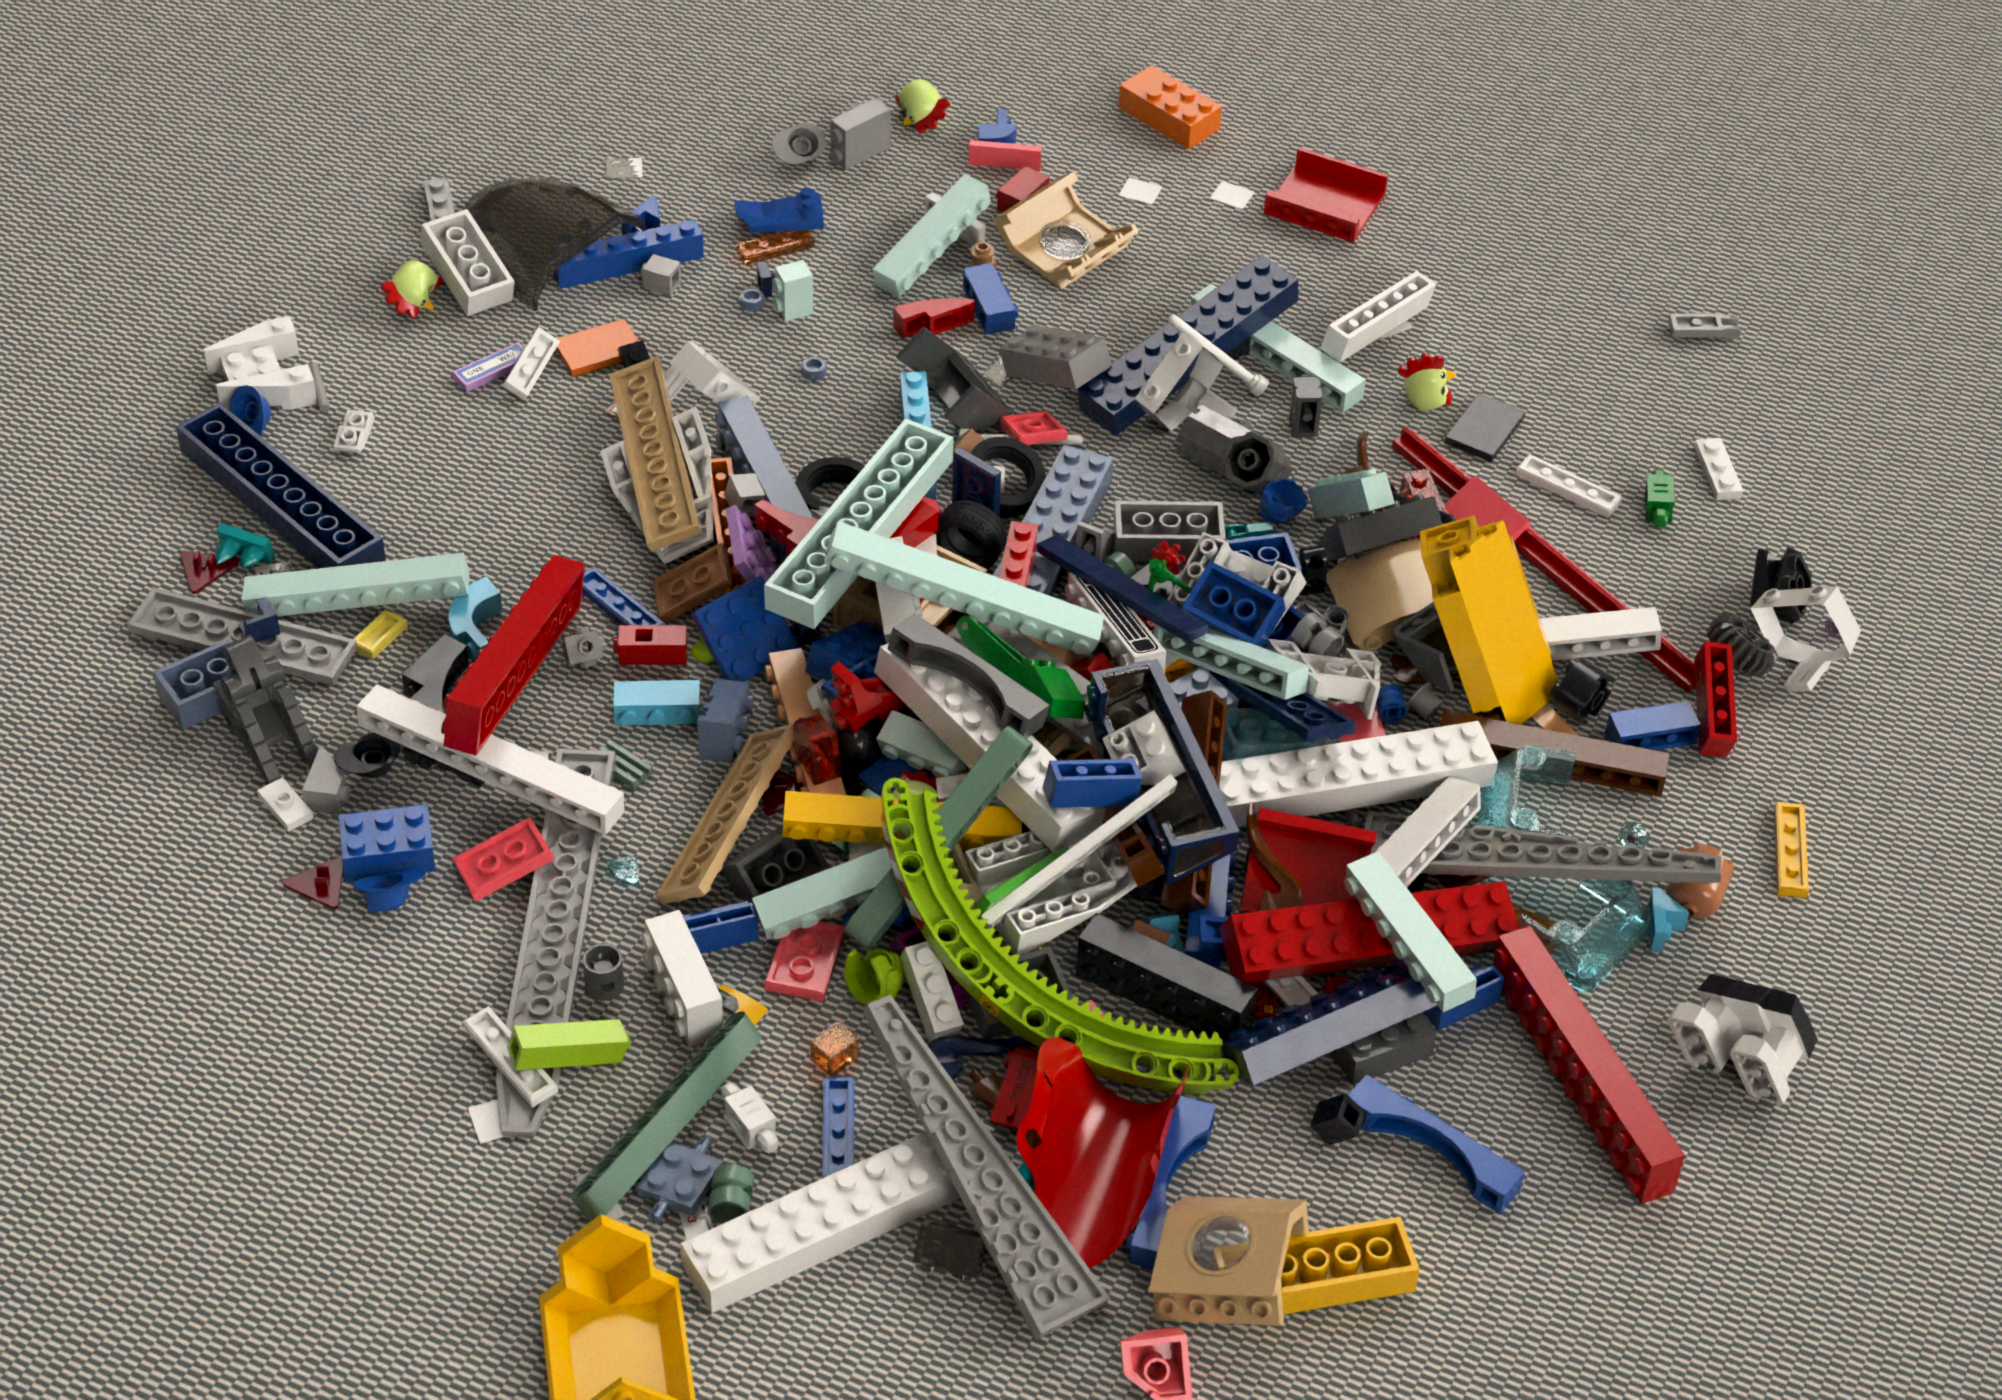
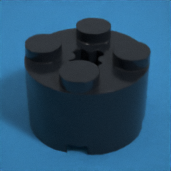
M1573 659L1565 669L1566 675L1561 683L1555 684L1552 688L1550 697L1554 699V707L1585 725L1589 723L1585 718L1589 715L1595 717L1607 702L1611 694V690L1607 687L1609 682L1614 684V677L1585 659L1580 661Z

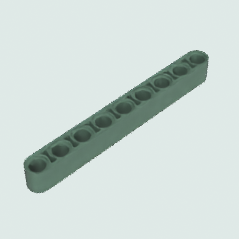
M1007 726L937 812V815L941 816L939 826H943L941 836L946 837L944 847H948L950 851L1032 750L1033 743L1010 726ZM910 865L903 867L909 873L917 871L916 868ZM892 868L850 918L844 929L847 934L867 949H871L880 940L907 906Z
M744 1011L733 1014L719 1027L573 1190L570 1197L588 1222H591L600 1214L606 1216L760 1042L762 1035Z

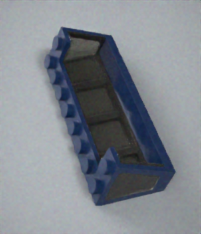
M1158 659L1091 672L1090 685H1087L1088 704L1085 705L1084 709L1087 720L1089 722L1092 721L1094 725V734L1097 742H1101L1104 747L1105 759H1111L1102 738L1155 711L1166 727L1186 771L1174 777L1177 781L1174 793L1136 820L1165 871L1162 874L1165 884H1172L1237 851L1240 831ZM1141 785L1137 799L1155 785Z

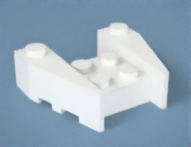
M290 316L261 322L204 348L208 375L220 372L224 374L226 382L216 384L219 403L228 410H230V399L234 391L244 385L254 387L259 392V395L269 402L270 406H282V410H292L317 404L314 379L308 364L280 370L277 362L280 359L299 355L296 331Z
M1267 640L1265 649L1309 665L1307 693L1319 700L1334 698L1348 704L1356 703L1366 718L1372 719L1380 690L1379 670L1381 662L1373 652L1346 648L1344 658L1302 653L1295 642Z

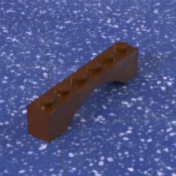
M1091 744L1066 759L1098 760L1100 757ZM1104 806L1106 811L1102 824L1127 806ZM1136 821L1111 839L1138 887L1165 873Z

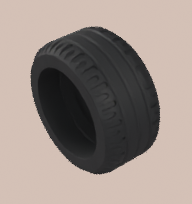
M969 500L953 502L945 508L938 518V532L935 533L936 544L985 569H989L994 565L1006 546L1007 534L1002 521L991 509L980 503ZM957 527L974 534L982 545L975 544L966 539Z

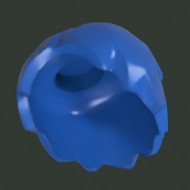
M1283 478L1271 481L1263 488L1260 494L1261 516L1265 521H1271L1275 524L1277 522H1289L1307 506V495L1303 492V487L1298 486L1294 480Z

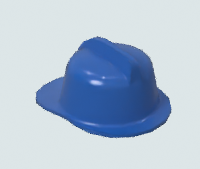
M248 385L240 386L231 396L230 411L261 436L271 416L269 402L259 395V392L254 387Z
M411 867L383 875L364 877L355 881L354 887L357 890L363 891L369 912L391 911L405 903L408 898L410 884L422 879L426 875V870L420 867Z

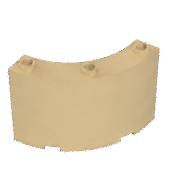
M1420 540L1399 541L1370 549V554L1355 559L1353 556L1327 572L1326 580L1337 606H1341L1348 611L1347 629L1353 643L1361 649L1374 652L1381 646L1394 640L1393 631L1396 626L1433 602L1432 586L1421 557Z

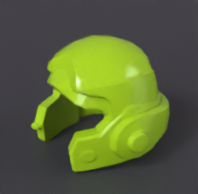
M853 948L847 954L843 974L851 995L865 1006L888 995H891L894 999L904 981V970L899 955L896 952L884 949H874L867 952L866 957L861 961L862 953Z

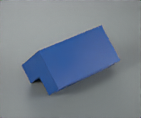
M744 901L683 916L701 954L758 940V915L753 902Z
M1479 964L1469 969L1477 979L1475 998L1445 1012H1442L1438 1005L1423 1012L1438 1031L1500 1002L1505 978L1494 965L1484 969Z

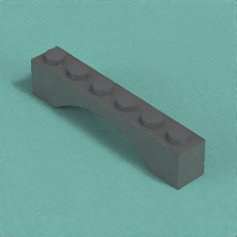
M915 613L893 627L888 645L889 651L910 665L941 671L969 685L990 705L997 717L999 726L1003 729L1010 726L1022 736L1028 738L1044 726L1050 706L1048 703Z

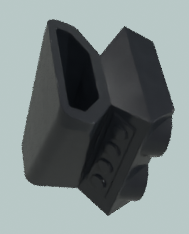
M1787 547L1782 558L1779 560L1769 551L1758 549L1750 597L1751 606L1757 602L1765 591L1773 588L1778 590L1812 588V575L1801 552ZM1806 605L1773 607L1776 616L1793 624L1804 616Z

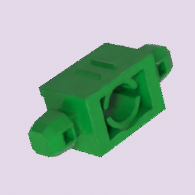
M1655 469L1652 474H1647L1646 521H1653L1656 527H1665L1668 522L1673 521L1672 511L1673 505H1675L1674 475H1667L1663 469Z

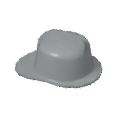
M802 123L776 133L772 140V148L775 155L781 161L792 165L808 162L818 157L826 147L824 133L819 127L810 123Z

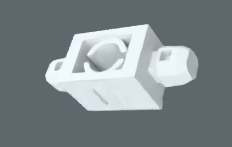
M731 1082L723 1085L721 1088V1096L725 1102L723 1118L747 1150L758 1145L766 1153L775 1151L778 1148V1138L775 1135L776 1117L752 1086L741 1090L736 1084Z

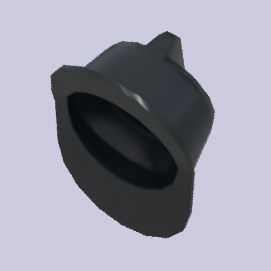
M370 733L337 749L334 754V762L345 772L357 774L361 777L379 778L391 770L393 761L400 753V744L379 734Z

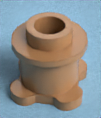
M982 241L971 246L972 261L968 262V267L992 263L994 267L997 265L996 259L992 258L995 254V248L991 244Z

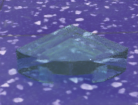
M636 856L607 859L608 871L614 879L627 885H639Z

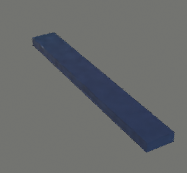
M1055 535L1037 543V552L1183 641L1188 643L1208 633L1209 624L1061 536Z

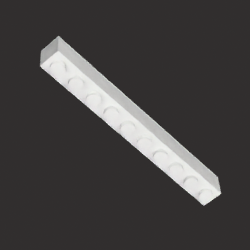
M376 684L357 705L359 726L604 835L609 832L624 813V792L598 782L590 776L573 771L565 765L548 760L540 754L525 750L515 743H509L491 734L477 756L443 746L444 734L441 733V727L446 714L427 707L417 700H411L402 696L394 690L386 689Z

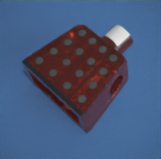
M821 715L797 719L793 724L795 751L813 785L840 778L836 731Z

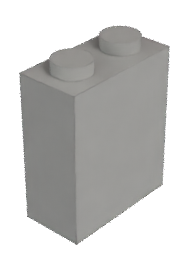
M873 98L830 119L831 159L846 170L891 147V109L877 98Z

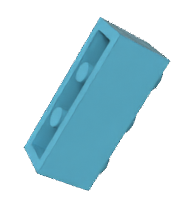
M700 680L614 681L613 708L615 726L698 724L697 719L700 716Z

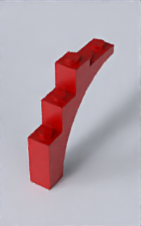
M763 499L755 504V525L760 530L776 538L779 543L786 545V557L792 553L820 520L782 510ZM920 500L890 538L902 536L905 545L915 548L938 532V511Z
M839 661L830 668L833 677L832 684L837 691L836 699L830 703L833 714L831 718L840 729L844 730L846 728L854 735L869 720L875 719L883 725L892 710L896 712L903 710L909 716L914 713L879 677L859 679Z

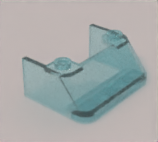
M1526 745L1498 760L1493 786L1481 788V809L1478 813L1477 825L1568 836V832L1539 828V816L1533 810L1517 807L1520 780L1569 787L1576 752Z
M1580 880L1579 886L1607 903L1582 929L1571 922L1560 921L1547 930L1524 914L1519 919L1518 927L1522 929L1531 926L1570 985L1580 991H1590L1649 934L1651 919L1632 880Z

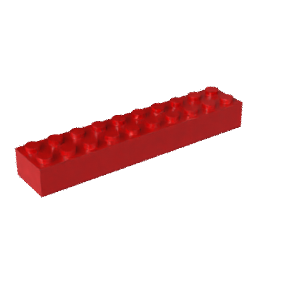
M553 555L547 564H543L540 574L532 579L530 588L527 591H523L520 601L517 605L512 606L507 619H502L498 631L495 634H491L487 646L481 648L475 662L468 665L464 677L457 680L452 693H447L443 703L446 717L441 727V733L444 734L443 746L477 756L579 612L585 563Z
M1506 881L1411 893L1458 955L1495 951L1500 935L1519 930ZM1358 899L1233 914L1219 927L1231 976L1246 983L1389 965L1391 962L1398 960L1393 951L1392 944L1387 938H1383L1379 934L1376 923L1370 916L1367 917L1364 914Z
M1531 926L1500 935L1496 950L1494 951L1493 965L1505 978L1502 992L1507 1005L1513 1008L1518 1015L1522 1028L1528 1031L1533 1038L1537 1051L1542 1053L1548 1061L1552 1074L1557 1076L1563 1084L1567 1097L1575 1102L1582 1120L1588 1122L1592 1128L1597 1143L1603 1146L1609 1154L1611 1164L1624 1177L1630 1193L1635 1194L1641 1204L1674 1193L1685 1154Z

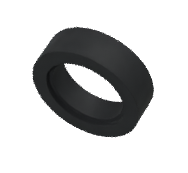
M992 437L983 440L972 450V455L984 462L990 459L1010 461L1022 470L1027 480V489L1023 493L1014 496L1000 494L999 517L1011 518L1026 513L1045 480V470L1040 458L1029 446L1013 438Z
M843 457L819 459L808 464L800 471L796 479V486L809 510H819L820 506L830 508L832 504L815 499L811 495L812 490L828 482L850 484L865 465L856 460Z

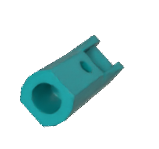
M1271 522L1246 525L1230 524L1225 526L1226 540L1273 534Z

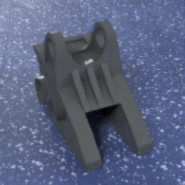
M251 635L224 645L222 651L231 675L213 682L212 685L221 702L220 708L228 726L234 733L238 734L249 756L267 784L281 778L268 747L288 738L292 740L307 765L311 766L318 749L305 723L292 689L286 682L283 683L282 681L285 679V673L279 660L275 656L263 660L260 650Z

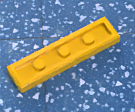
M1776 802L1774 806L1777 895L1807 898L1809 885L1805 805Z

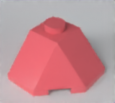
M1180 1326L1146 1330L1120 1340L1124 1376L1139 1386L1154 1400H1193L1187 1334Z

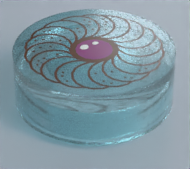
M1629 822L1619 831V838L1623 846L1625 844H1633L1642 850L1649 843L1646 829L1637 822Z

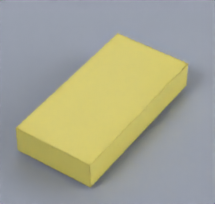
M385 609L354 638L357 640L356 652L372 660L375 659L408 627L407 620Z

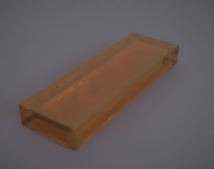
M808 230L783 231L737 243L736 251L744 264L748 265L814 248L815 240Z

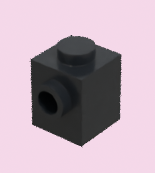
M1344 1093L1318 1102L1310 1127L1329 1145H1333L1357 1137L1366 1112Z

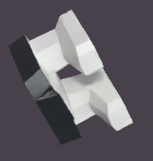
M1710 974L1697 989L1704 1006L1680 1002L1667 1020L1686 1061L1694 1068H1698L1700 1063L1714 1064L1713 1072L1717 1074L1722 1071L1731 1056L1749 1095L1760 1099L1761 1096L1777 1097L1776 1105H1783L1790 1094L1787 1077L1799 1059H1810L1818 1040L1797 995Z

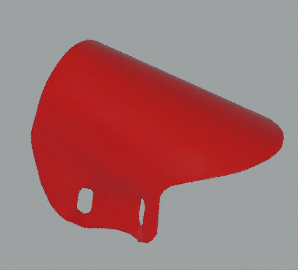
M1060 1037L1048 1038L1039 1048L1032 1100L1027 1115L1020 1122L1016 1142L1021 1156L1033 1175L1035 1195L1088 1268H1091L1105 1261L1125 1241L1137 1224L1151 1196L1174 1108L1180 1099L1190 1063L1186 1067L1179 1085L1168 1099L1153 1104L1135 1103L1125 1100L1106 1089L1098 1081L1082 1057L1083 1054L1077 1045ZM1044 1072H1045L1047 1078L1050 1080V1083H1051V1085H1052V1088L1050 1087L1049 1083L1047 1082V1080H1046V1078H1045V1075H1044ZM1031 1129L1037 1131L1042 1141L1033 1149L1030 1148L1025 1139L1026 1133Z

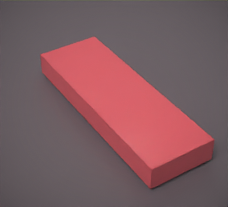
M970 140V165L1023 169L1027 166L1034 170L1040 171L1042 146Z

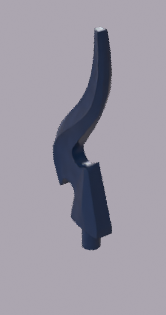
M953 1036L937 1040L928 1047L951 1079L954 1080L963 1071V1062L957 1061L955 1059L956 1056L1007 1054L1009 1050L1014 1051L1016 1046L1027 1048L1032 1043L1021 1036L1007 1039Z

